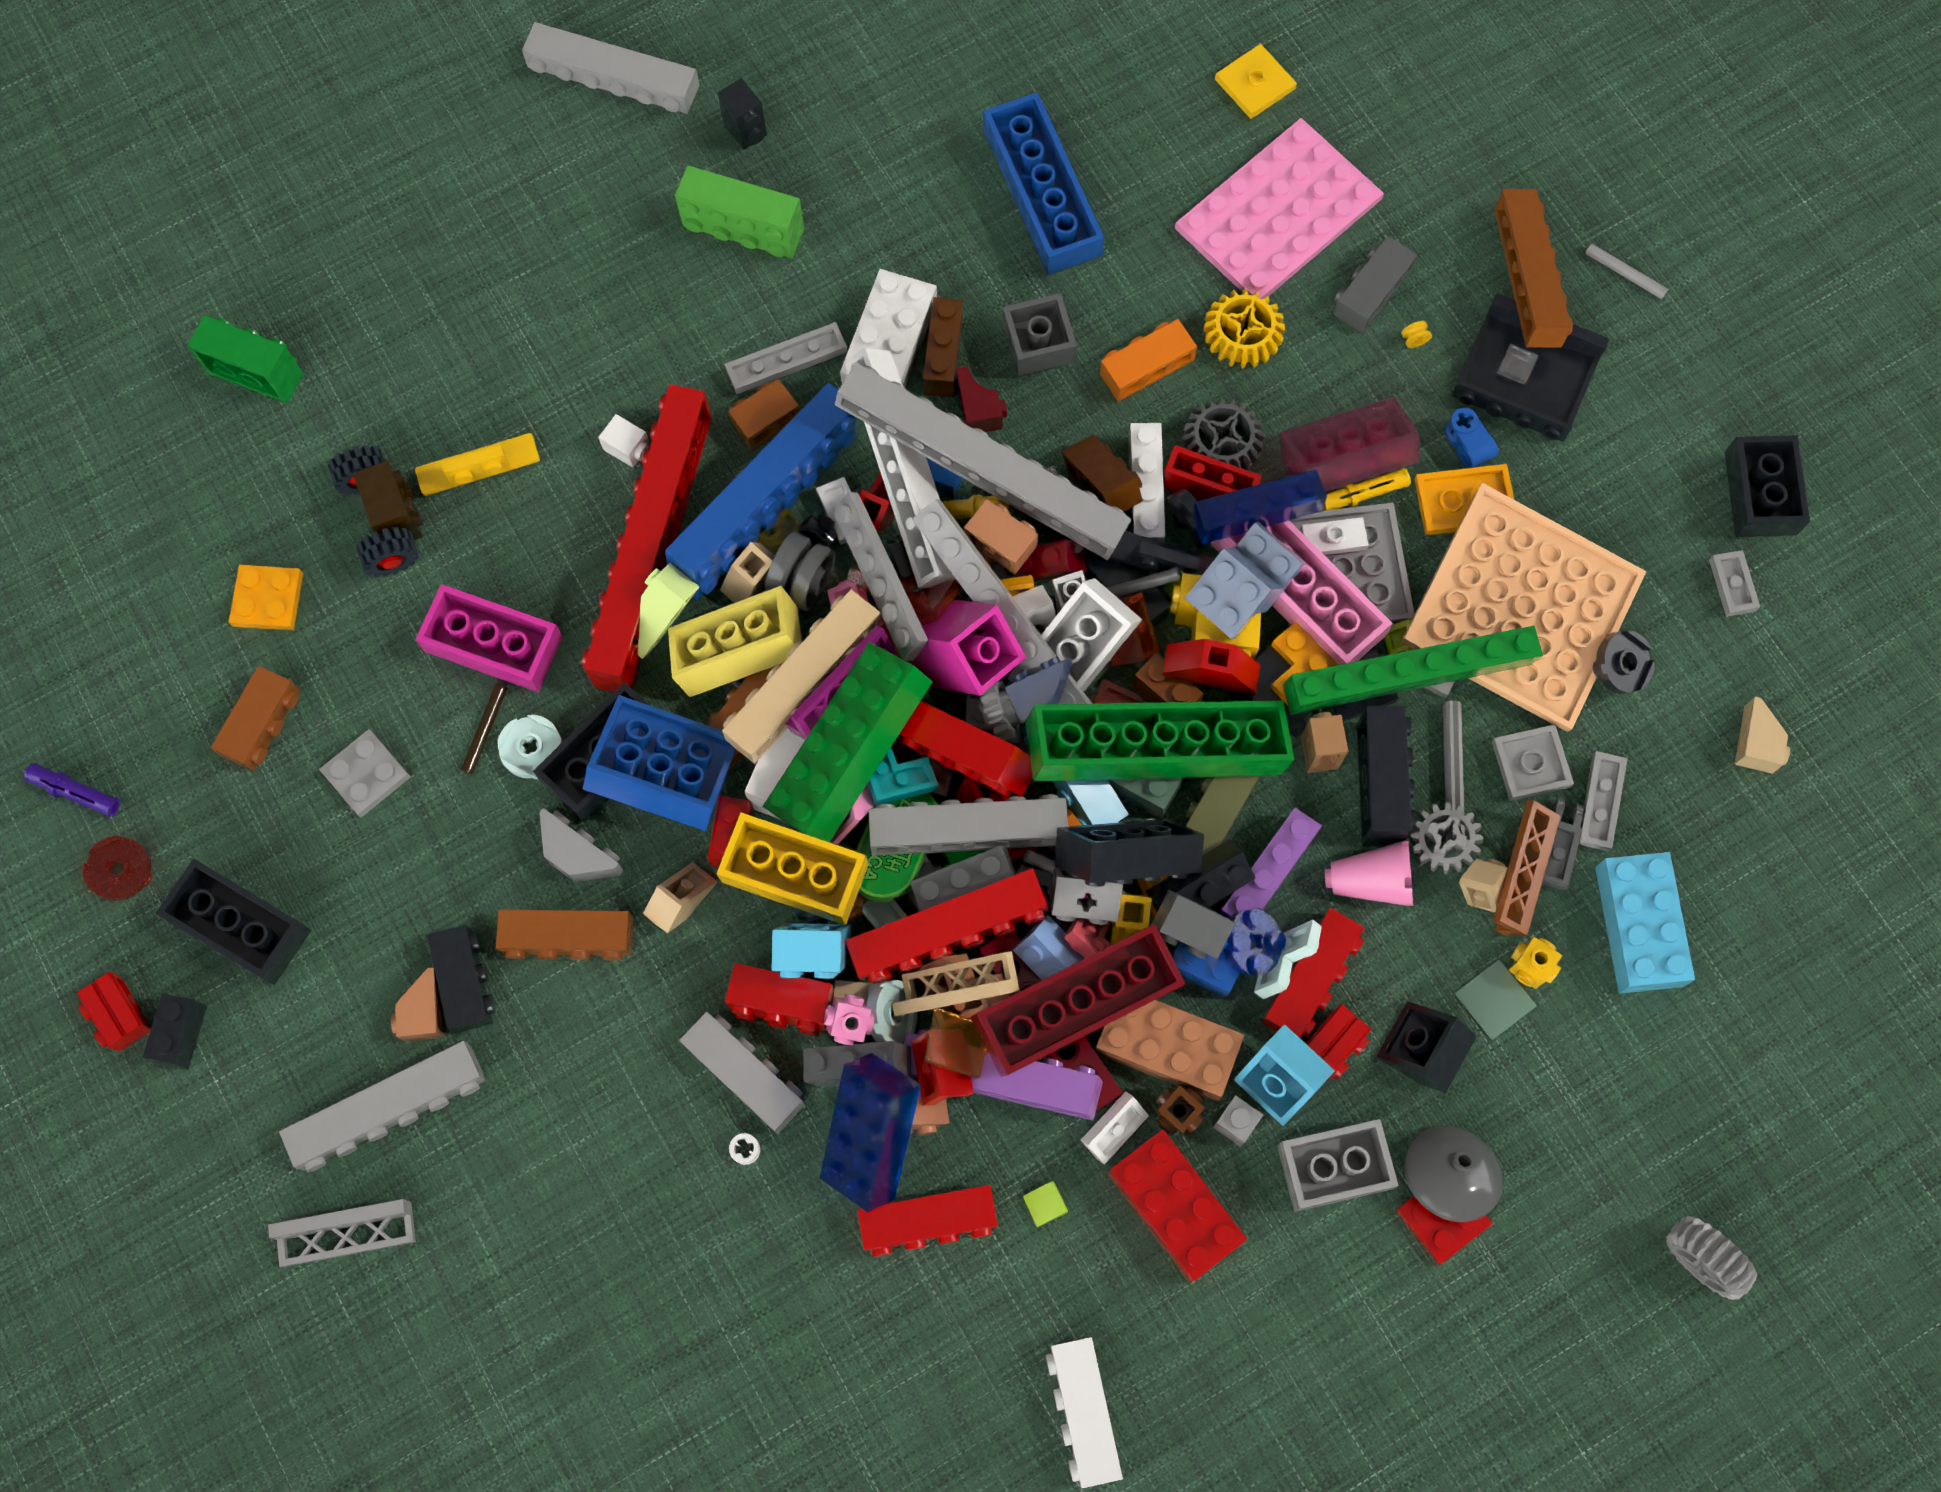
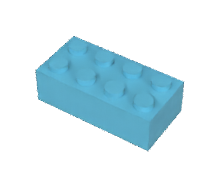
M1670 852L1605 858L1595 869L1619 994L1679 988L1693 982L1695 976Z
M786 923L773 929L772 971H780V977L799 978L807 972H814V978H835L837 973H840L850 964V953L845 940L851 938V924H846L845 926L843 924Z

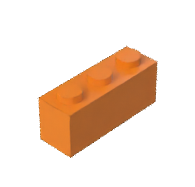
M1179 319L1171 323L1164 322L1157 326L1151 334L1145 337L1138 336L1127 347L1119 351L1112 350L1107 353L1101 360L1100 375L1119 402L1193 362L1196 356L1197 345Z

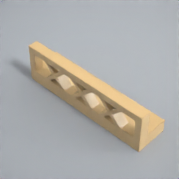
M1012 951L902 974L906 1000L892 1003L894 1016L1019 992ZM1002 960L1006 980L999 981L991 974L996 961ZM970 967L980 974L975 986H972L964 979ZM943 973H946L954 980L948 992L938 985ZM917 978L928 986L923 997L917 998L914 979Z

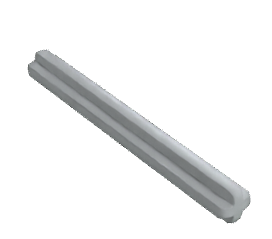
M1451 700L1446 701L1443 705L1445 805L1446 802L1450 803L1451 810L1456 811L1462 805L1464 815L1462 708L1459 701ZM1461 824L1460 832L1465 836V827ZM1452 829L1446 836V843L1448 840H1453Z

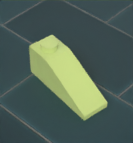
M669 563L662 571L656 568L644 582L648 587L641 596L638 656L642 659L659 643L668 631V628L671 627L699 589L696 583L672 563Z

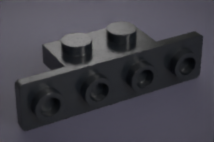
M1127 531L1123 533L1109 558L1155 573L1178 567L1181 578L1182 573L1203 575L1215 560L1213 557Z

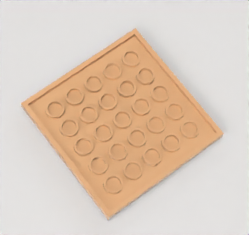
M1481 483L1401 642L1413 649H1420L1535 625L1543 652L1541 658L1530 666L1468 679L1556 725L1560 729L1569 732L1572 730L1596 680V675L1593 672V663L1596 661L1598 648L1607 634L1619 631L1646 571L1488 485Z

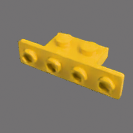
M531 433L416 467L415 472L423 496H428L540 461L534 437Z

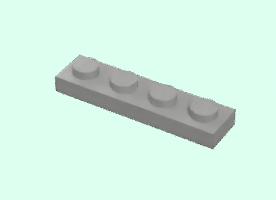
M834 322L724 365L735 393L739 394L845 354L848 350L838 325Z

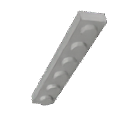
M847 492L834 511V515L901 658L904 661H913L927 644V636L857 492Z

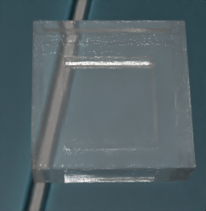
M1510 344L1497 373L1525 385L1538 355Z

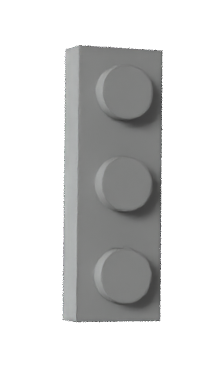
M1598 751L1593 754L1584 801V813L1580 826L1582 832L1579 845L1608 852L1612 849L1628 758Z

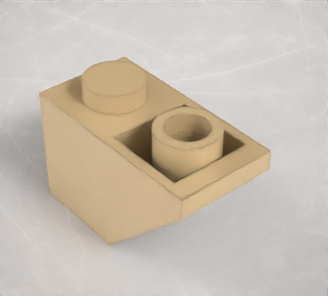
M750 542L731 565L720 591L734 603L759 594L765 587L767 574L775 556L761 543Z

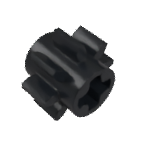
M814 513L810 514L798 528L801 535L810 539L812 547L817 544H823L828 547L836 537V533L832 528L835 522L825 513L823 515L819 514L818 517Z

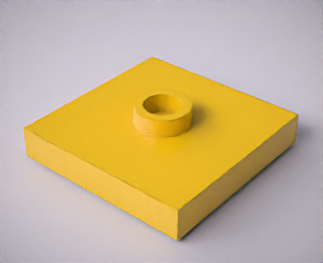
M1261 43L1215 75V80L1250 119L1296 89L1297 85L1294 79Z

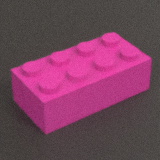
M441 584L415 640L426 653L539 693L563 636L556 624Z

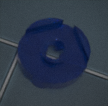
M1261 908L1235 912L1228 918L1235 925L1225 943L1226 948L1223 949L1227 962L1240 974L1260 975L1271 971L1277 965L1282 949L1286 946L1284 933L1280 931L1275 920ZM1249 935L1254 936L1256 940L1255 948L1251 949L1249 946L1251 944Z

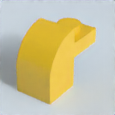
M1121 894L1118 922L1111 921L1110 944L1113 945L1149 927L1152 900L1150 896Z

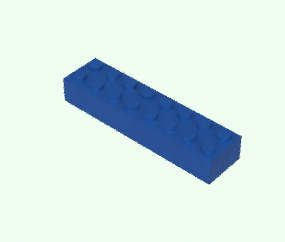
M827 383L665 550L667 565L672 563L699 586V589L693 595L695 600H698L704 593L709 594L715 588L718 582L717 579L724 572L728 573L731 565L750 542L757 543L758 536L765 529L767 531L770 530L777 522L778 515L784 509H790L797 501L798 494L804 488L809 489L815 483L818 473L824 467L826 469L829 468L836 460L838 452L843 447L848 448L855 440L857 417L835 405L838 389Z

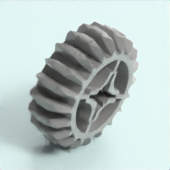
M1687 1216L1683 1217L1679 1223L1676 1222L1670 1229L1671 1232L1666 1236V1243L1670 1252L1675 1255L1676 1260L1713 1292H1717L1722 1297L1731 1300H1739L1753 1287L1752 1285L1757 1280L1756 1277L1758 1275L1748 1256L1740 1251V1247L1735 1246L1730 1241V1238H1726L1709 1223H1704L1701 1219Z

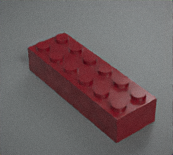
M1153 924L972 1015L971 1018L1000 1077H1004L1185 985V982L1156 924Z

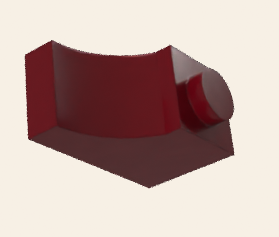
M968 366L956 368V382L964 423L971 428H978L984 432L1002 430L1003 418L1007 417L1005 399L999 400L997 389L989 390L979 385L970 374Z

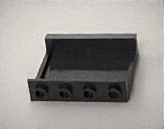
M1496 293L1451 396L1457 398L1462 404L1474 405L1486 410L1492 416L1511 420L1521 428H1530L1543 433L1548 439L1564 442L1572 430L1573 421L1600 357L1607 347L1609 338L1573 324L1572 332L1567 336L1561 348L1526 347L1515 300Z

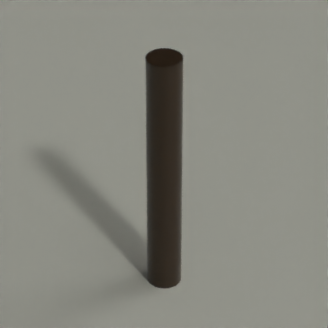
M496 683L461 768L465 773H474L507 691V687Z

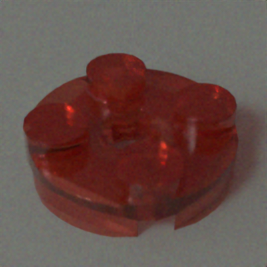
M121 836L108 837L96 843L89 851L91 855L88 858L87 864L84 863L82 869L87 887L92 892L112 902L127 900L135 896L143 887L148 886L152 880V864L147 850L139 843ZM118 861L120 864H124V869L120 875L110 874V871L114 869L115 862Z

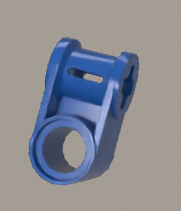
M1469 408L1457 409L1445 427V435L1457 452L1464 467L1475 468L1498 456L1497 444L1487 432L1477 414Z

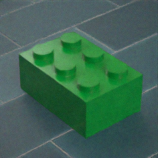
M203 316L187 345L208 374L287 404L304 374L296 363L297 359L290 354L287 349L288 346L284 342L276 338L265 339L250 328L244 327L243 330L236 328L232 323L220 317H217L215 320Z

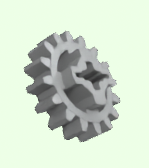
M997 681L981 694L982 697H980L978 703L979 709L982 712L988 731H994L995 736H999L1000 739L1013 745L1023 740V733L1020 730L1023 724L1020 723L1003 681Z
M1447 802L1445 810H1440L1435 804L1433 805V814L1430 815L1425 811L1421 813L1424 822L1417 821L1416 830L1419 832L1411 834V841L1419 842L1413 846L1414 854L1423 853L1420 857V863L1425 864L1430 861L1431 871L1433 872L1438 866H1442L1444 874H1448L1450 867L1453 866L1458 873L1462 872L1461 863L1463 862L1471 866L1473 859L1470 855L1479 856L1481 853V849L1475 844L1483 843V836L1475 834L1481 830V824H1472L1474 814L1471 812L1464 816L1462 805L1456 811L1451 810L1450 803ZM1442 819H1448L1447 821L1439 824L1435 823L1436 821ZM1461 824L1468 831L1470 840H1468L1466 836L1461 834ZM1452 829L1453 840H1448L1442 848V837H1446ZM1425 837L1434 843L1433 853L1428 849ZM1453 853H1459L1458 856L1446 858L1448 855H1451Z

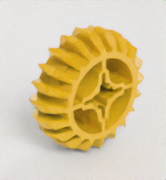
M1246 288L1242 291V295H1238L1235 290L1230 293V298L1222 294L1219 302L1214 301L1211 305V311L1206 313V323H1204L1203 331L1206 333L1205 342L1206 344H1211V354L1219 352V361L1228 358L1230 367L1235 362H1240V366L1243 369L1246 367L1247 362H1250L1255 368L1259 360L1266 363L1270 355L1274 356L1278 351V346L1282 345V334L1285 332V324H1282L1284 319L1283 313H1277V304L1269 305V296L1260 299L1258 290L1253 296L1248 295ZM1255 317L1259 318L1263 323L1257 321ZM1248 322L1247 330H1244L1243 335L1240 336L1241 328H1244L1245 323ZM1226 335H1229L1233 339V341H1231Z

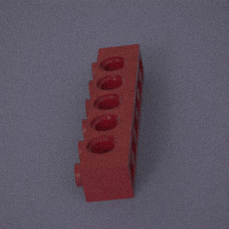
M1013 931L1004 936L997 937L980 948L979 956L986 957L1012 951L1014 964L1020 969V973L1017 975L1020 992L1041 981V979L1013 951L1020 943V939ZM1002 960L996 961L991 971L992 975L1002 973ZM1018 992L1010 993L1009 995L1012 996ZM1084 1036L1068 1044L1074 1049L1075 1055L1073 1058L1063 1060L1058 1057L1056 1051L1045 1057L1062 1062L1063 1068L1075 1070L1076 1065L1095 1070V1075H1098L1103 1081L1096 1114L1119 1099L1123 1092Z

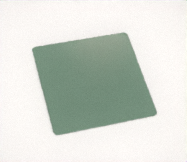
M1497 960L1455 993L1456 997L1492 1040L1536 1007L1534 1001L1500 960Z

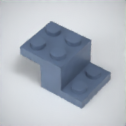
M1257 522L1252 525L1236 547L1222 549L1186 595L1185 599L1231 639H1236L1255 614L1264 613L1269 610L1306 562Z

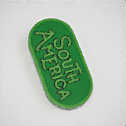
M930 793L886 803L893 804L895 807H908L910 803L925 802L928 806L937 805ZM868 821L856 852L866 855L869 863L859 893L871 901L880 903L893 901V898H897L900 895L901 897L911 890L910 881L917 878L926 853L872 856Z

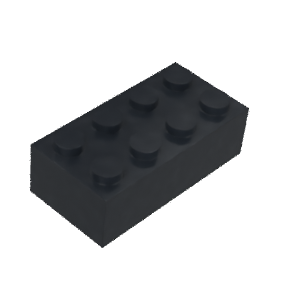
M625 682L533 770L539 781L583 823L609 799L583 790L587 765L618 695L649 705Z
M1366 706L1356 725L1362 847H1384L1405 841L1410 837L1412 829H1416V811L1411 810L1410 798H1414L1415 782L1414 779H1409V767L1413 765V749L1408 748L1407 736L1411 735L1412 723L1411 717H1406L1405 706Z
M1169 819L1057 827L1055 867L1066 871L1067 876L1083 879L1086 885L1094 887L1104 886L1107 881L1130 884L1133 883V879L1138 878L1146 881H1159L1161 876L1183 879L1187 878L1190 873H1201L1204 834Z
M194 858L155 913L273 985L276 984L312 931L299 921Z

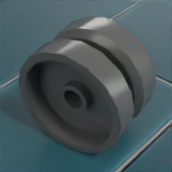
M797 532L791 533L784 540L771 563L765 581V591L782 586L799 610L803 612L810 611L818 601L830 578L835 563V551L823 544H817L812 547L808 537Z

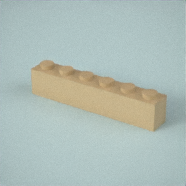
M852 589L845 596L840 595L833 602L830 608L831 612L824 619L819 618L812 625L809 631L810 635L803 642L799 641L791 648L788 653L789 658L781 666L776 665L769 672L766 678L768 681L760 689H754L746 698V705L738 713H732L724 722L722 732L725 740L754 764L788 728L785 723L791 718L790 716L877 625L880 626L882 624L880 612Z

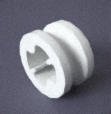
M741 1133L731 1140L729 1153L737 1163L749 1165L759 1157L760 1145L752 1135ZM746 1140L748 1145H754L753 1152L749 1151L751 1155L747 1158H744L741 1153L736 1154V1147H741L739 1142Z

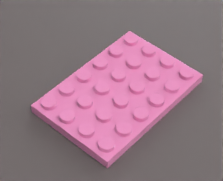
M1300 118L1179 219L1175 224V229L1241 292L1246 288L1248 295L1253 296L1258 290L1259 298L1263 299L1270 296L1381 201L1384 193L1308 123Z

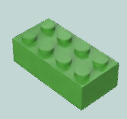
M687 165L675 194L683 226L692 232H705L722 241H735L749 249L758 248L768 251L776 257L785 256L793 259L804 232L800 198Z

